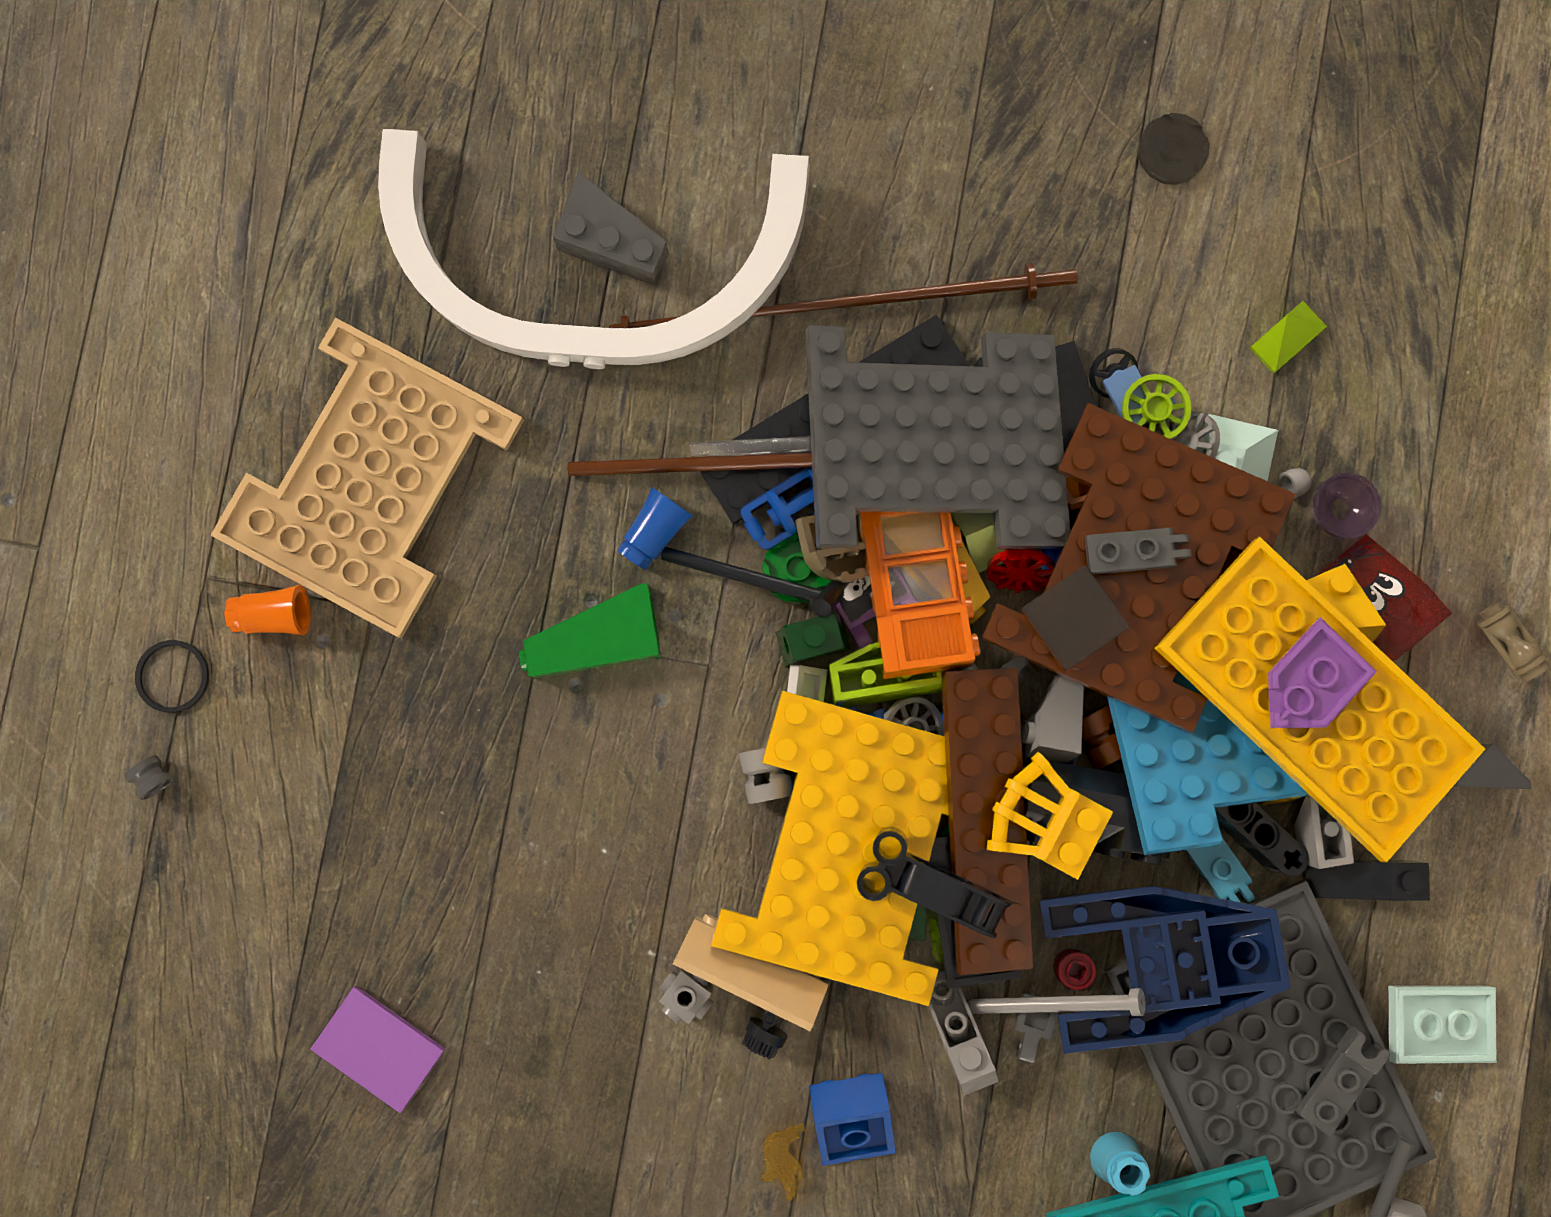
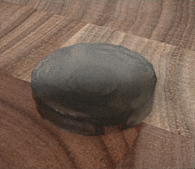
M1179 113L1164 114L1162 117L1151 121L1138 141L1137 155L1141 167L1149 177L1160 183L1177 185L1188 182L1199 174L1209 156L1210 143L1208 137L1202 131L1203 127L1197 120L1186 114Z

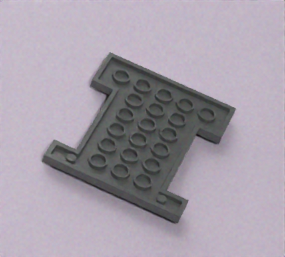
M809 325L807 327L805 338L816 548H854L857 545L855 511L994 513L996 549H1063L1070 534L1066 476L1056 472L1064 456L1054 335L985 332L981 337L983 367L847 362L845 327Z

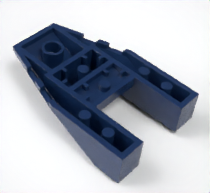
M1157 886L1075 894L1040 900L1046 939L1122 929L1131 989L1141 988L1145 996L1144 1016H1132L1130 1010L1058 1012L1064 1054L1179 1041L1206 1026H1211L1223 1020L1227 1016L1244 1008L1247 1009L1291 988L1277 909Z

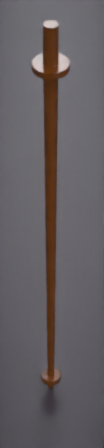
M1029 263L1025 264L1024 275L762 306L751 317L1024 289L1027 299L1032 300L1037 297V288L1077 284L1078 275L1076 269L1036 274L1034 264ZM626 315L621 316L620 324H612L609 328L647 327L668 322L678 317L629 322V317Z

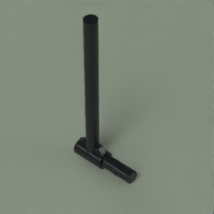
M665 547L661 554L663 561L809 601L814 613L820 617L830 615L844 596V590L850 583L833 581L829 582L826 586L813 588L670 547Z

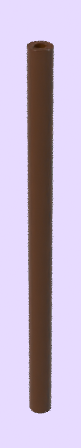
M812 453L568 462L567 470L569 476L804 468L812 467Z

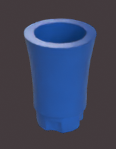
M651 487L643 507L623 537L626 540L622 542L617 551L637 566L646 570L652 560L658 558L665 546L693 515Z

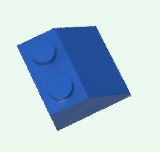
M883 1073L861 1074L854 1078L837 1081L825 1080L819 1084L809 1085L823 1166L896 1153Z

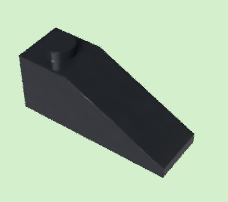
M1354 860L1352 864L1322 869L1307 865L1303 872V880L1308 882L1315 898L1430 901L1429 863L1413 860H1388V862Z

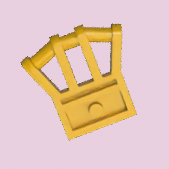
M1037 752L1031 757L1032 762L1013 779L1008 778L1004 786L1007 790L1001 802H996L992 809L994 811L992 839L987 840L986 850L1033 855L1078 880L1113 811L1070 789L1054 771L1045 757ZM1043 774L1062 798L1056 804L1030 790L1027 786ZM1020 797L1053 813L1046 828L1013 811ZM1009 820L1040 836L1037 845L1007 842Z

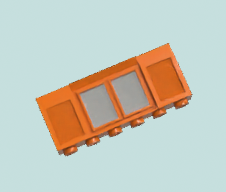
M860 511L862 539L865 542L867 556L868 577L870 576L872 588L873 611L876 614L878 628L879 648H881L883 660V679L972 667L975 656L980 655V647L977 633L971 634L969 620L974 619L971 597L965 598L963 584L968 583L965 561L959 562L957 548L962 547L960 527L953 526L951 513Z

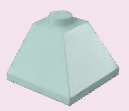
M1208 414V416L1215 420L1220 431V445L1215 459L1267 481L1278 430ZM1211 433L1204 436L1206 443H1210Z

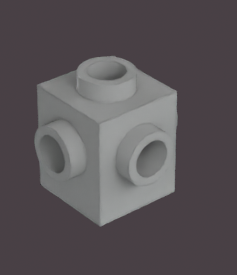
M683 969L678 974L672 970L659 987L664 992L659 1000L664 1005L662 1011L677 1023L684 1020L689 1024L694 1017L701 1020L713 1004V1001L709 998L713 987L708 984V981ZM680 992H689L692 995V1001L689 1004L682 1002L678 999Z

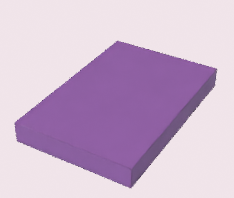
M355 986L310 1050L401 1113L446 1048L364 990Z

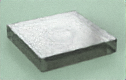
M1085 565L1021 608L1065 672L1130 628Z

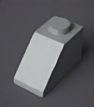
M1310 795L1305 796L1294 827L1296 841L1307 852L1308 865L1322 869L1354 863L1350 833Z

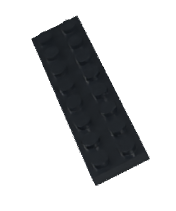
M937 315L858 362L970 366ZM804 395L705 457L812 453L809 395ZM806 467L699 472L730 522L734 525L743 519L740 510L744 505ZM808 477L805 478V479H803L802 481L798 482L797 484L793 485L792 487H790L789 489L785 490L784 492L780 493V494L777 495V496L779 497V496H781L782 494L786 493L787 491L791 490V489L794 488L795 486H797V485H799L800 483H802V482H804L805 480H807ZM767 501L751 510V514L768 504Z

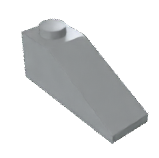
M1057 673L1054 675L1023 726L1022 742L1026 743L1025 756L1033 757L1039 752L1046 760L1068 763L1081 754L1083 685Z

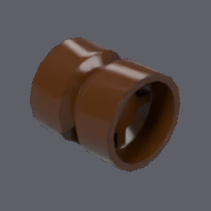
M1109 703L1082 717V742L1088 745L1085 753L1094 769H1100L1121 759Z

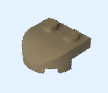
M855 511L857 545L854 548H816L815 515L795 520L804 560L815 574L834 582H853L868 575L865 542L862 539L860 511Z

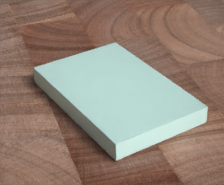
M1388 986L1389 1062L1396 1064L1497 1063L1496 987Z

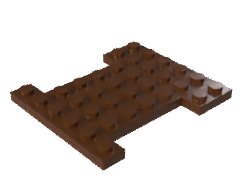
M1088 403L1056 472L1090 487L1040 601L1032 618L997 603L981 639L1190 734L1193 733L1208 698L1174 683L1173 680L1178 670L1155 647L1216 582L1230 549L1241 554L1258 537H1261L1273 548L1296 494ZM1173 528L1174 535L1189 534L1190 542L1175 545V550L1191 549L1192 557L1177 560L1176 567L1088 575L1084 540L1086 535Z

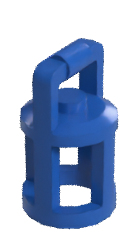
M806 467L741 508L740 514L744 520L745 528L753 541H757L762 549L769 550L797 533L794 513L814 501L812 467ZM807 477L812 485L787 501L782 496H777ZM766 501L770 507L766 511L775 527L780 524L785 530L769 541L765 538L764 535L766 533L756 516L753 517L751 514V510ZM815 511L808 516L815 515Z

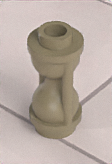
M1496 602L1479 613L1482 619L1476 623L1477 626L1485 633L1510 667L1515 677L1520 676L1523 682H1527L1539 676L1550 667L1546 661L1548 658L1547 654L1541 650L1513 612L1510 604L1501 606ZM1516 629L1519 631V633L1525 640L1521 639L1518 636ZM1499 640L1503 641L1506 644L1507 650L1504 648V646L1501 644Z

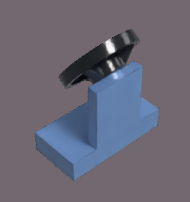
M1111 348L1102 352L1094 360L1089 371V381L1091 387L1099 395L1111 398L1120 417H1122L1123 397L1128 388L1142 376L1138 371L1137 361L1132 354L1121 348ZM1113 354H1124L1119 363H1112L1105 370H1097L1101 362ZM1129 361H1131L1132 366L1127 368ZM1095 376L1105 379L1102 381V384L1107 392L1099 390L1096 385ZM1140 386L1132 392V394L1145 400L1146 397ZM1172 397V404H1177L1174 398ZM1129 399V410L1141 408L1140 404ZM1142 414L1130 416L1135 424L1143 418ZM1146 421L1142 427L1149 426L1150 422Z

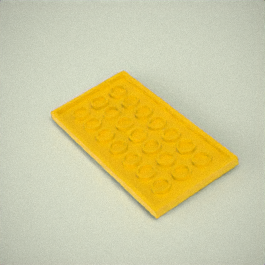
M1261 537L1254 539L1155 647L1168 662L1380 862H1388L1485 750L1474 737ZM1321 617L1377 672L1327 727L1270 728L1268 672L1312 624Z

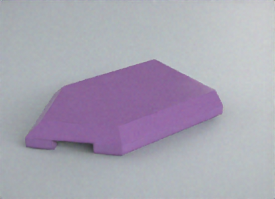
M1321 617L1312 624L1268 672L1270 728L1327 727L1377 672Z

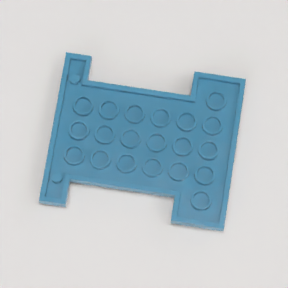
M1177 671L1173 680L1174 683L1203 695L1189 680ZM1107 696L1144 855L1219 845L1223 840L1215 807L1309 795L1209 699L1206 701L1193 733L1189 734Z

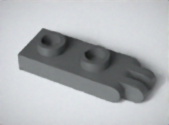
M1173 528L1086 535L1084 538L1088 575L1172 568L1177 566V560L1192 557L1191 549L1175 550V545L1186 544L1190 540L1189 534L1174 535Z

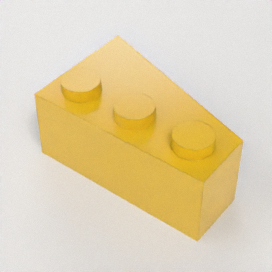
M1346 564L1306 580L1372 643L1386 626Z

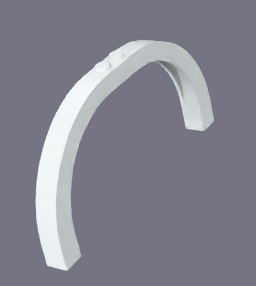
M383 129L378 181L380 209L392 250L409 280L418 292L444 318L479 342L522 357L548 360V364L566 367L570 365V362H583L584 367L604 369L605 364L642 365L658 363L686 356L724 338L748 320L775 290L789 267L804 225L810 172L809 156L772 154L767 211L755 247L732 281L702 306L671 321L639 328H600L521 321L487 309L469 298L451 282L433 252L424 222L422 198L427 143L418 131Z

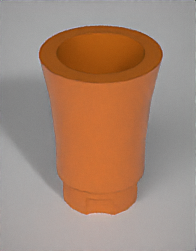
M296 585L281 590L230 597L226 601L224 616L226 626L230 628L231 632L305 635L310 628L311 605L304 586Z

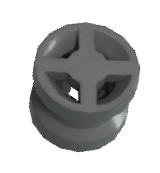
M157 755L142 760L124 775L129 783L136 785L138 788L137 795L141 800L155 796L174 781L170 773H166L161 769V760Z

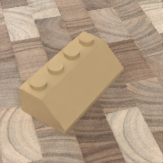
M705 914L703 919L698 916L695 917L673 965L811 1031L829 986L828 979L712 947L711 941L718 918L709 914Z

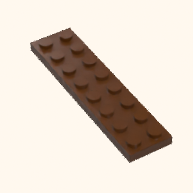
M1018 668L942 671L952 873L993 891L1012 902L1010 907L1006 906L995 932L998 935L996 938L980 934L954 921L957 973L969 975L1033 969L1028 857L1025 854L986 850L987 840L992 839L994 811L992 809L996 802H1001L1007 790L1004 786L1008 778L1013 779L1023 770ZM1020 797L1013 811L1025 817V800L1023 797ZM1009 820L1007 842L1027 845L1026 829ZM993 903L991 904L983 923H985Z

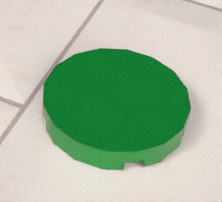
M798 532L769 549L763 559V574L813 588L826 586L829 582H832L818 576L807 566L802 554ZM770 591L785 603L794 605L810 603L809 601Z

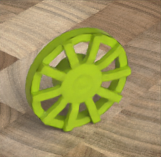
M1150 374L1136 380L1126 391L1122 401V417L1133 422L1130 417L1131 415L1142 414L1143 418L1136 424L1142 426L1148 421L1150 422L1149 430L1155 432V426L1159 423L1164 433L1163 436L1172 439L1189 422L1191 400L1186 389L1176 379L1163 374ZM1157 381L1155 393L1151 394L1146 383ZM1163 383L1173 387L1167 395L1161 393ZM1138 386H1140L1145 395V400L1132 394ZM1178 392L1183 403L1172 404L1171 398ZM1129 399L1140 404L1141 408L1129 410ZM1184 409L1182 420L1172 415V410ZM1168 419L1179 426L1170 432L1165 420Z

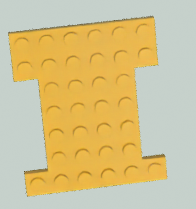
M781 691L762 763L796 772L793 790L757 918L721 908L711 946L929 1006L939 969L903 959L917 903L891 891L881 900H867L861 896L857 889V878L864 865L877 861L873 854V843L877 834L888 827L898 828L904 832L908 839L907 852L929 862L941 814L949 815L945 737ZM885 837L880 842V848L886 855H896L902 849L899 840L894 837ZM869 872L864 877L865 884L872 890H880L886 884L883 875L878 872Z

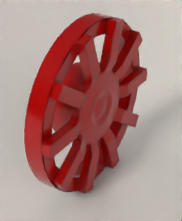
M1005 550L993 555L988 560L987 578L995 583L996 588L999 589L1007 588L1015 590V593H1020L1021 590H1034L1037 592L1040 591L1041 587L1047 585L1055 567V562L1048 555L1035 550ZM1003 562L1007 567L997 566V564ZM1044 565L1048 568L1044 570H1037Z

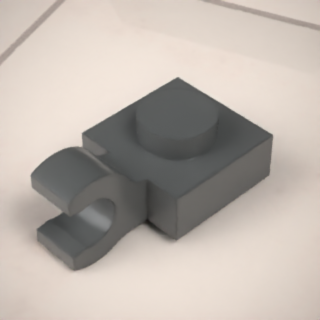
M1022 992L1021 998H1022V997H1037V996H1033V995H1030V994H1027V993H1023V992ZM1058 1012L1017 1013L1013 1029L1023 1032V1035L1018 1045L1016 1057L1034 1063L1040 1037L1051 1040Z

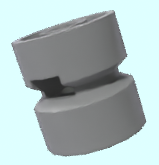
M765 748L738 753L742 774L749 777V780L744 784L748 804L791 796L793 790L790 774L785 773L782 768L762 763ZM763 773H770V783H767Z

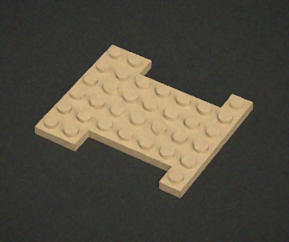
M335 317L318 349L347 365L346 371L279 488L276 489L246 473L212 531L211 536L402 639L437 575L407 560L408 554L475 435L507 451L524 419Z

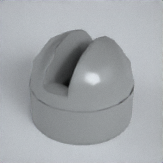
M1294 468L1279 475L1280 487L1295 493L1294 499L1304 495L1310 489L1312 481L1306 470Z

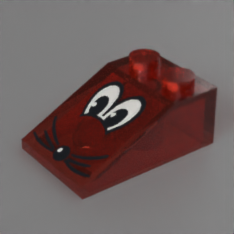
M1367 534L1363 535L1315 575H1320L1346 564L1386 624L1373 641V644L1392 661L1398 660L1452 614L1425 582Z

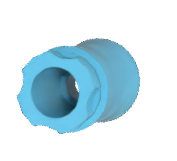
M1109 1132L1099 1137L1090 1153V1162L1094 1173L1102 1181L1111 1184L1120 1193L1130 1194L1131 1196L1142 1193L1146 1189L1150 1173L1148 1164L1142 1157L1141 1150L1136 1141L1122 1132Z

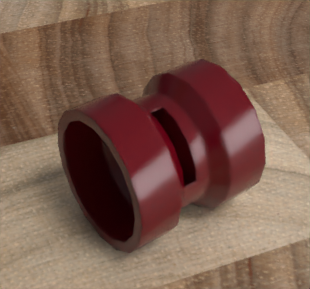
M1072 948L1065 949L1058 953L1054 959V974L1068 988L1083 990L1089 987L1095 980V964L1090 957L1081 951Z

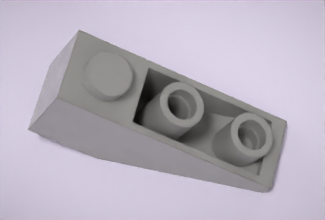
M945 971L938 973L928 1008L960 1088L965 1096L997 1083V1073L961 987L948 988Z

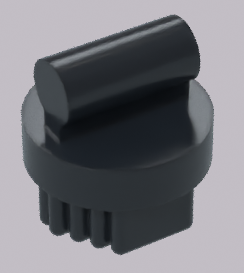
M769 1011L763 1015L762 1019L751 1017L745 1028L747 1032L742 1045H745L754 1054L764 1058L767 1057V1059L774 1058L778 1049L783 1048L788 1037L784 1031L777 1027L784 1019Z

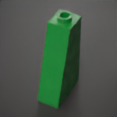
M639 584L523 640L524 650H519L522 671H528V676L531 678H540L662 657L649 584Z

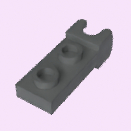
M1354 1026L1350 1027L1337 1045V1051L1295 1110L1298 1115L1330 1137L1372 1076L1379 1073L1390 1056V1052L1379 1043H1373L1367 1051L1361 1052L1366 1036Z

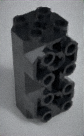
M1028 758L1026 765L1032 762L1031 758ZM1047 760L1070 789L1113 811L1095 846L1094 852L1124 858L1125 851L1131 852L1130 859L1161 865L1162 858H1169L1171 852L1144 855L1125 774ZM1043 774L1027 786L1030 790L1056 804L1062 798ZM1024 798L1025 817L1046 828L1053 813ZM1026 829L1027 840L1038 842L1040 836Z

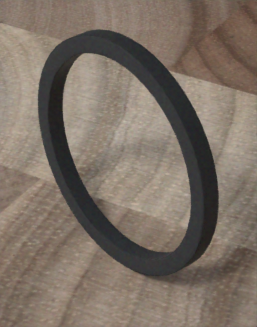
M177 640L162 641L150 647L141 656L135 670V685L140 697L147 705L161 712L175 713L189 709L202 698L209 681L208 665L201 652L194 646ZM167 646H181L191 651L198 659L202 670L201 685L195 696L187 703L177 707H164L155 703L145 692L142 683V672L148 658L157 650Z

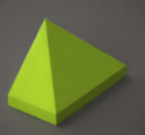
M1302 301L1250 347V350L1274 374L1327 326Z

